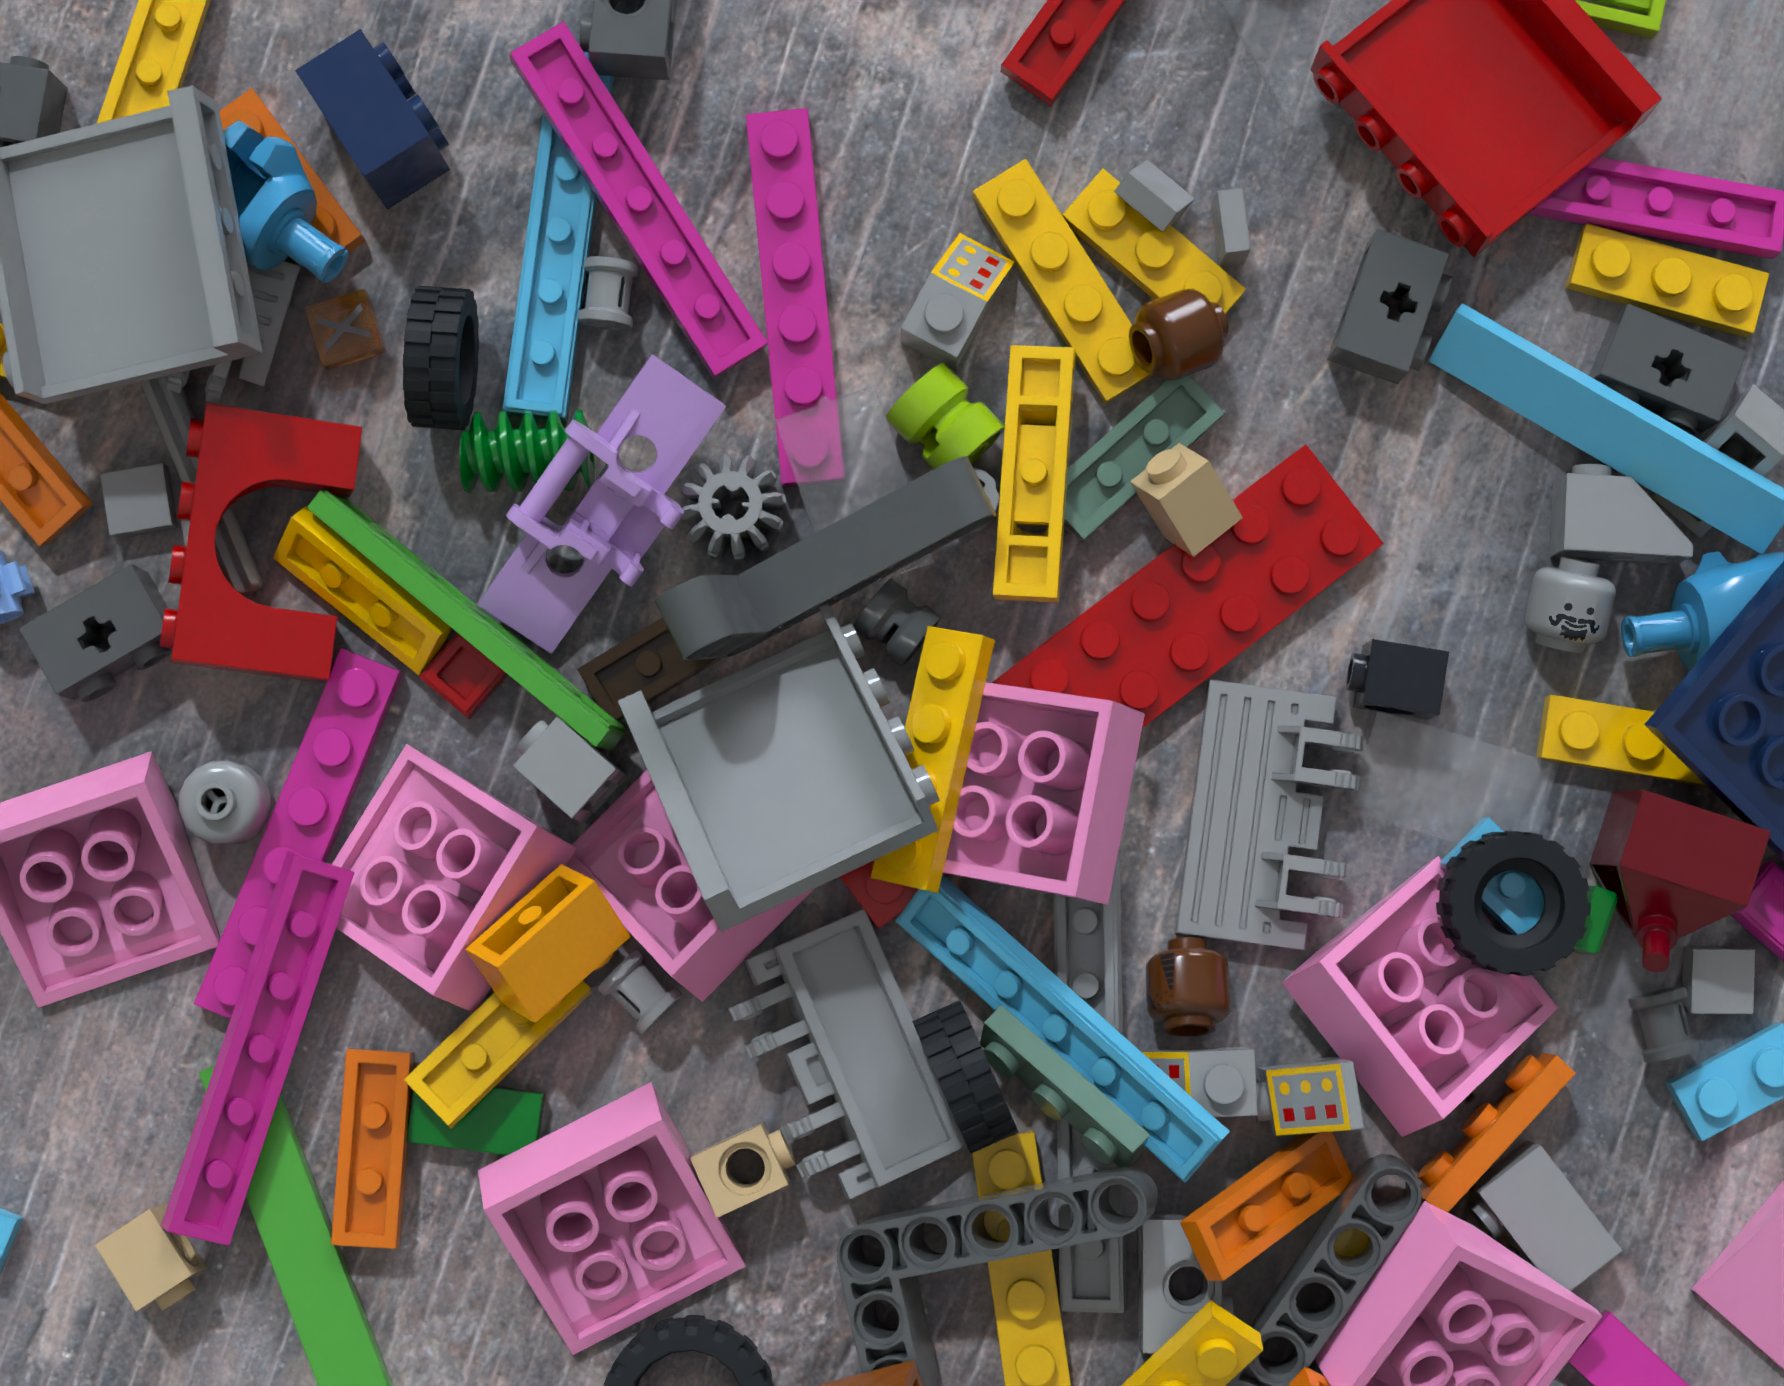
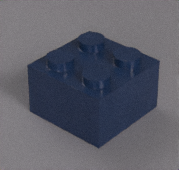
M359 29L295 70L362 175L387 210L450 170L440 153L441 150L449 146L448 141L418 94L415 95L416 93L405 77L403 70L384 42L373 48L362 30Z

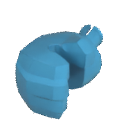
M240 120L230 125L223 131L246 262L266 271L280 265L289 256L316 275L323 283L331 282L344 268L349 252L345 247L336 244L311 226L316 215L317 200L295 147L288 141L278 137L264 138L256 130Z
M1719 551L1703 554L1695 573L1678 583L1672 597L1671 612L1623 618L1621 623V639L1626 654L1629 657H1637L1641 654L1677 650L1679 659L1689 672L1784 561V551L1753 555L1751 560L1740 563L1727 562Z

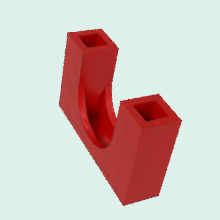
M206 403L204 420L191 418L186 456L199 458L195 483L182 481L177 520L190 521L187 546L173 545L168 583L181 585L178 610L165 608L159 646L173 648L171 663L326 683L329 680L338 616L264 606L241 595L227 581L219 567L215 552V533L223 515L236 501L260 489L280 487L317 493L320 490L324 492L327 490L350 497L355 488L362 435L361 426Z

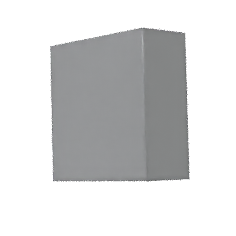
M1145 160L1129 171L1114 191L1162 232L1180 219L1195 200L1194 197L1149 160Z
M1243 188L1217 191L1211 205L1218 265L1220 267L1244 265L1251 251Z
M159 463L100 474L109 536L119 539L178 528L168 466Z
M1683 946L1682 986L1686 987L1688 996L1682 1002L1686 1012L1697 1014H1753L1755 949L1748 947Z

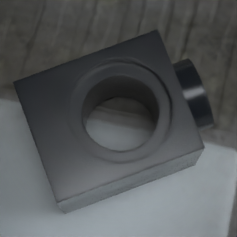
M1376 639L1370 640L1362 646L1361 654L1352 653L1349 661L1346 690L1355 692L1353 708L1425 720L1440 715L1449 651Z

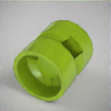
M946 362L940 363L912 385L891 407L885 418L908 444L921 443L924 446L922 459L932 470L964 456L968 457L972 465L995 443L1005 430V425L983 402L970 403L966 399L969 387Z

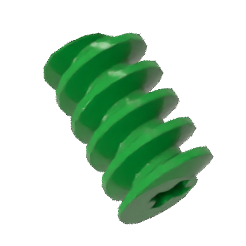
M550 410L545 429H538L532 411L524 412L519 429L512 428L506 411H499L494 430H487L481 412H474L469 430H464L460 439V476L464 491L471 493L474 490L479 475L488 492H497L499 490L504 474L511 490L515 492L523 491L529 474H531L533 482L536 484L569 437L565 432L566 428H563L557 410ZM576 410L573 420L589 428L583 411ZM589 452L563 490L573 491L580 472L588 489L595 481V454Z

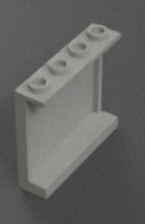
M193 85L167 91L170 106L0 147V323L4 326L8 350L3 356L4 372L16 395L42 404H48L263 353L218 102Z
M828 603L819 607L828 628L824 632L654 711L651 710L641 690L618 701L702 897L721 932L938 831L929 808L930 805L940 801L934 785L923 765L913 770L911 769L905 757L914 752L910 738L899 716L888 721L886 720L881 707L889 704L890 701L874 668L864 673L862 672L857 660L865 657L866 653L850 621L839 626Z

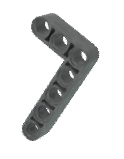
M960 457L931 470L739 575H701L664 592L655 599V603L684 661L731 657L820 612L819 607L827 603L831 606L993 519L996 516V512L968 457Z
M1380 1154L1369 1158L1360 1167L1251 1323L1250 1327L1261 1334L1262 1344L1274 1336L1289 1339L1294 1344L1292 1354L1281 1362H1270L1259 1354L1226 1386H1289V1383L1304 1367L1308 1368L1418 1211L1421 1204V1188L1411 1168L1402 1159L1393 1155ZM1385 1175H1397L1405 1180L1403 1195L1397 1201L1390 1204L1375 1201L1371 1197L1374 1183ZM1348 1229H1359L1368 1235L1366 1248L1360 1254L1353 1257L1338 1255L1334 1251V1242L1337 1236L1342 1231ZM1310 1283H1321L1331 1290V1296L1323 1307L1306 1309L1296 1302L1299 1290Z
M1119 1167L879 1215L851 1228L840 1238L836 1251L837 1264L861 1373L914 1360L923 1386H935L938 1380V1369L918 1275L1104 1240L1134 1232L1150 1218L1158 1204V1190L1153 1179L1145 1171L1136 1167ZM1112 1185L1126 1186L1135 1193L1138 1200V1210L1135 1216L1120 1215L1112 1208L1109 1202V1191ZM1050 1197L1060 1198L1070 1205L1074 1217V1222L1070 1229H1061L1049 1220L1046 1214V1204ZM987 1210L1000 1212L1007 1219L1010 1225L1008 1241L996 1240L987 1233L984 1226V1216ZM925 1222L934 1223L944 1231L947 1237L945 1253L932 1251L925 1244L922 1231ZM864 1235H871L882 1243L885 1250L883 1265H876L865 1257L862 1251ZM878 1300L890 1302L897 1309L899 1314L898 1329L888 1328L879 1321L876 1314Z

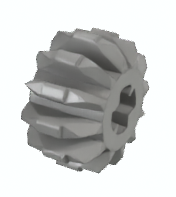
M722 453L719 455L718 461L721 473L713 475L710 468L703 462L695 467L700 479L705 483L703 487L693 483L682 484L681 493L689 500L697 502V504L682 507L684 515L680 520L688 523L699 522L687 535L693 545L700 544L713 535L708 546V555L711 558L719 559L723 554L726 543H731L735 561L742 562L746 559L743 542L751 539L756 549L763 553L769 549L765 536L760 532L761 528L772 532L782 531L784 527L783 521L776 515L766 511L777 510L786 506V498L783 493H766L777 481L776 474L772 470L765 471L752 480L757 464L755 457L747 455L742 460L739 471L736 472L733 471V463L729 453ZM727 495L734 501H738L743 497L749 500V502L742 503L745 515L738 520L730 514L724 515L721 519L716 516V513L723 512L719 501Z

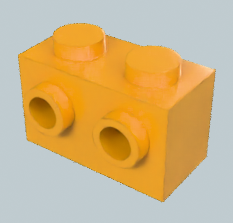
M561 864L465 950L502 1004L536 1023L545 1014L556 1010L564 1002L566 995L592 971L607 964L612 958L614 951L631 936L595 880Z

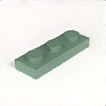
M1190 375L1178 380L1165 381L1068 468L1064 523L1082 543L1137 494L1130 481L1146 469L1148 462L1155 455L1164 450L1172 449L1178 443L1189 448L1225 414Z
M1001 1005L984 1022L980 1045L984 1048L983 1052L987 1061L996 1071L1007 1078L1015 1075L1033 1091L1031 1096L1036 1105L1050 1118L1056 1121H1061L1064 1118L1082 1134L1081 1142L1084 1147L1100 1162L1106 1165L1114 1162L1118 1167H1131L1143 1154L1150 1136L1147 1131L1004 1006Z

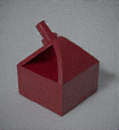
M1646 790L1612 792L1590 866L1602 888L1617 893L1618 901L1615 909L1632 935L1637 938L1638 944L1643 948L1642 965L1646 970L1656 973L1665 971L1669 967L1670 950L1677 944V939L1748 906L1771 831Z

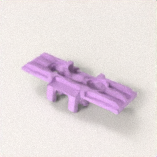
M651 354L596 433L576 420L570 422L565 429L569 437L521 505L513 504L506 516L515 525L524 530L526 534L477 605L552 654L611 569L620 575L619 578L624 583L633 587L644 571L640 560L664 526L673 530L684 515L683 509L679 503L666 494V491L724 411L726 405L654 354ZM635 435L650 439L657 450L654 463L647 469L639 471L626 467L619 457V448L623 441ZM589 452H592L607 464L564 525L558 526L546 518L545 515ZM560 545L571 546L584 556V561L574 572H557L547 561L546 552L548 548L552 549Z

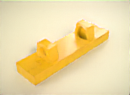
M1010 346L993 596L995 600L1059 603L1076 358L1074 347ZM1017 524L1048 525V528L1044 533L1032 534L1022 531Z

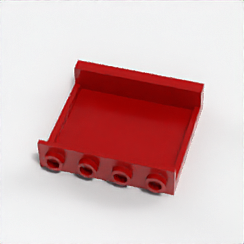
M1391 0L1332 46L1328 40L1322 43L1310 69L1314 73L1315 85L1323 97L1332 104H1341L1354 119L1355 130L1363 143L1375 152L1381 150L1396 168V177L1404 190L1415 199L1422 198L1438 216L1437 223L1444 236L1455 246H1464L1473 257H1476L1642 125L1662 100L1661 96L1575 0Z

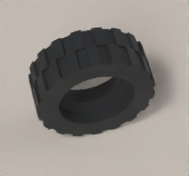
M417 286L415 293L412 294L410 308L407 313L403 354L404 406L407 412L408 423H411L412 427L465 430L466 426L469 425L476 395L479 363V321L477 303L474 299V292L471 289Z
M1490 832L1481 835V839L1477 841L1470 840L1460 847L1462 851L1456 857L1452 856L1445 865L1447 870L1444 877L1439 878L1437 890H1440L1439 902H1436L1437 915L1441 916L1443 926L1440 927L1445 938L1451 939L1455 945L1453 949L1461 957L1472 960L1471 964L1506 975H1533V971H1547L1555 967V963L1561 958L1567 959L1575 950L1573 946L1577 940L1583 938L1587 929L1584 927L1587 915L1590 916L1591 903H1588L1587 891H1590L1586 878H1582L1579 871L1581 866L1576 859L1568 856L1563 851L1565 848L1556 841L1545 840L1543 835L1532 832ZM1509 870H1517L1530 875L1540 886L1544 898V908L1539 921L1530 930L1518 935H1507L1495 930L1487 922L1482 910V895L1488 882L1499 873Z
M956 1001L912 1021L969 1152L972 1154L1019 1133L961 1001Z

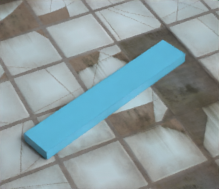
M584 52L586 57L592 64L589 52ZM599 75L609 93L612 94L614 76ZM544 113L502 410L506 411L507 415L523 416L525 411H532L533 417L548 419L550 410H557L560 420L567 422L581 325L577 318L578 311L583 309L588 273L583 269L584 260L586 257H590L597 197Z
M1463 303L1456 310L1428 360L1623 475L1632 477L1637 483L1761 555L1764 554L1784 525L1783 487Z
M943 874L938 893L919 889L895 922L989 1007L996 1011L1001 1005L1004 1006L1147 1131L1150 1136L1145 1148L1184 1183L1193 1176L1230 1132Z

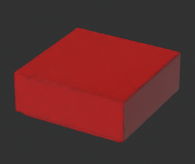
M456 633L419 677L466 718L471 719L508 674L460 634Z

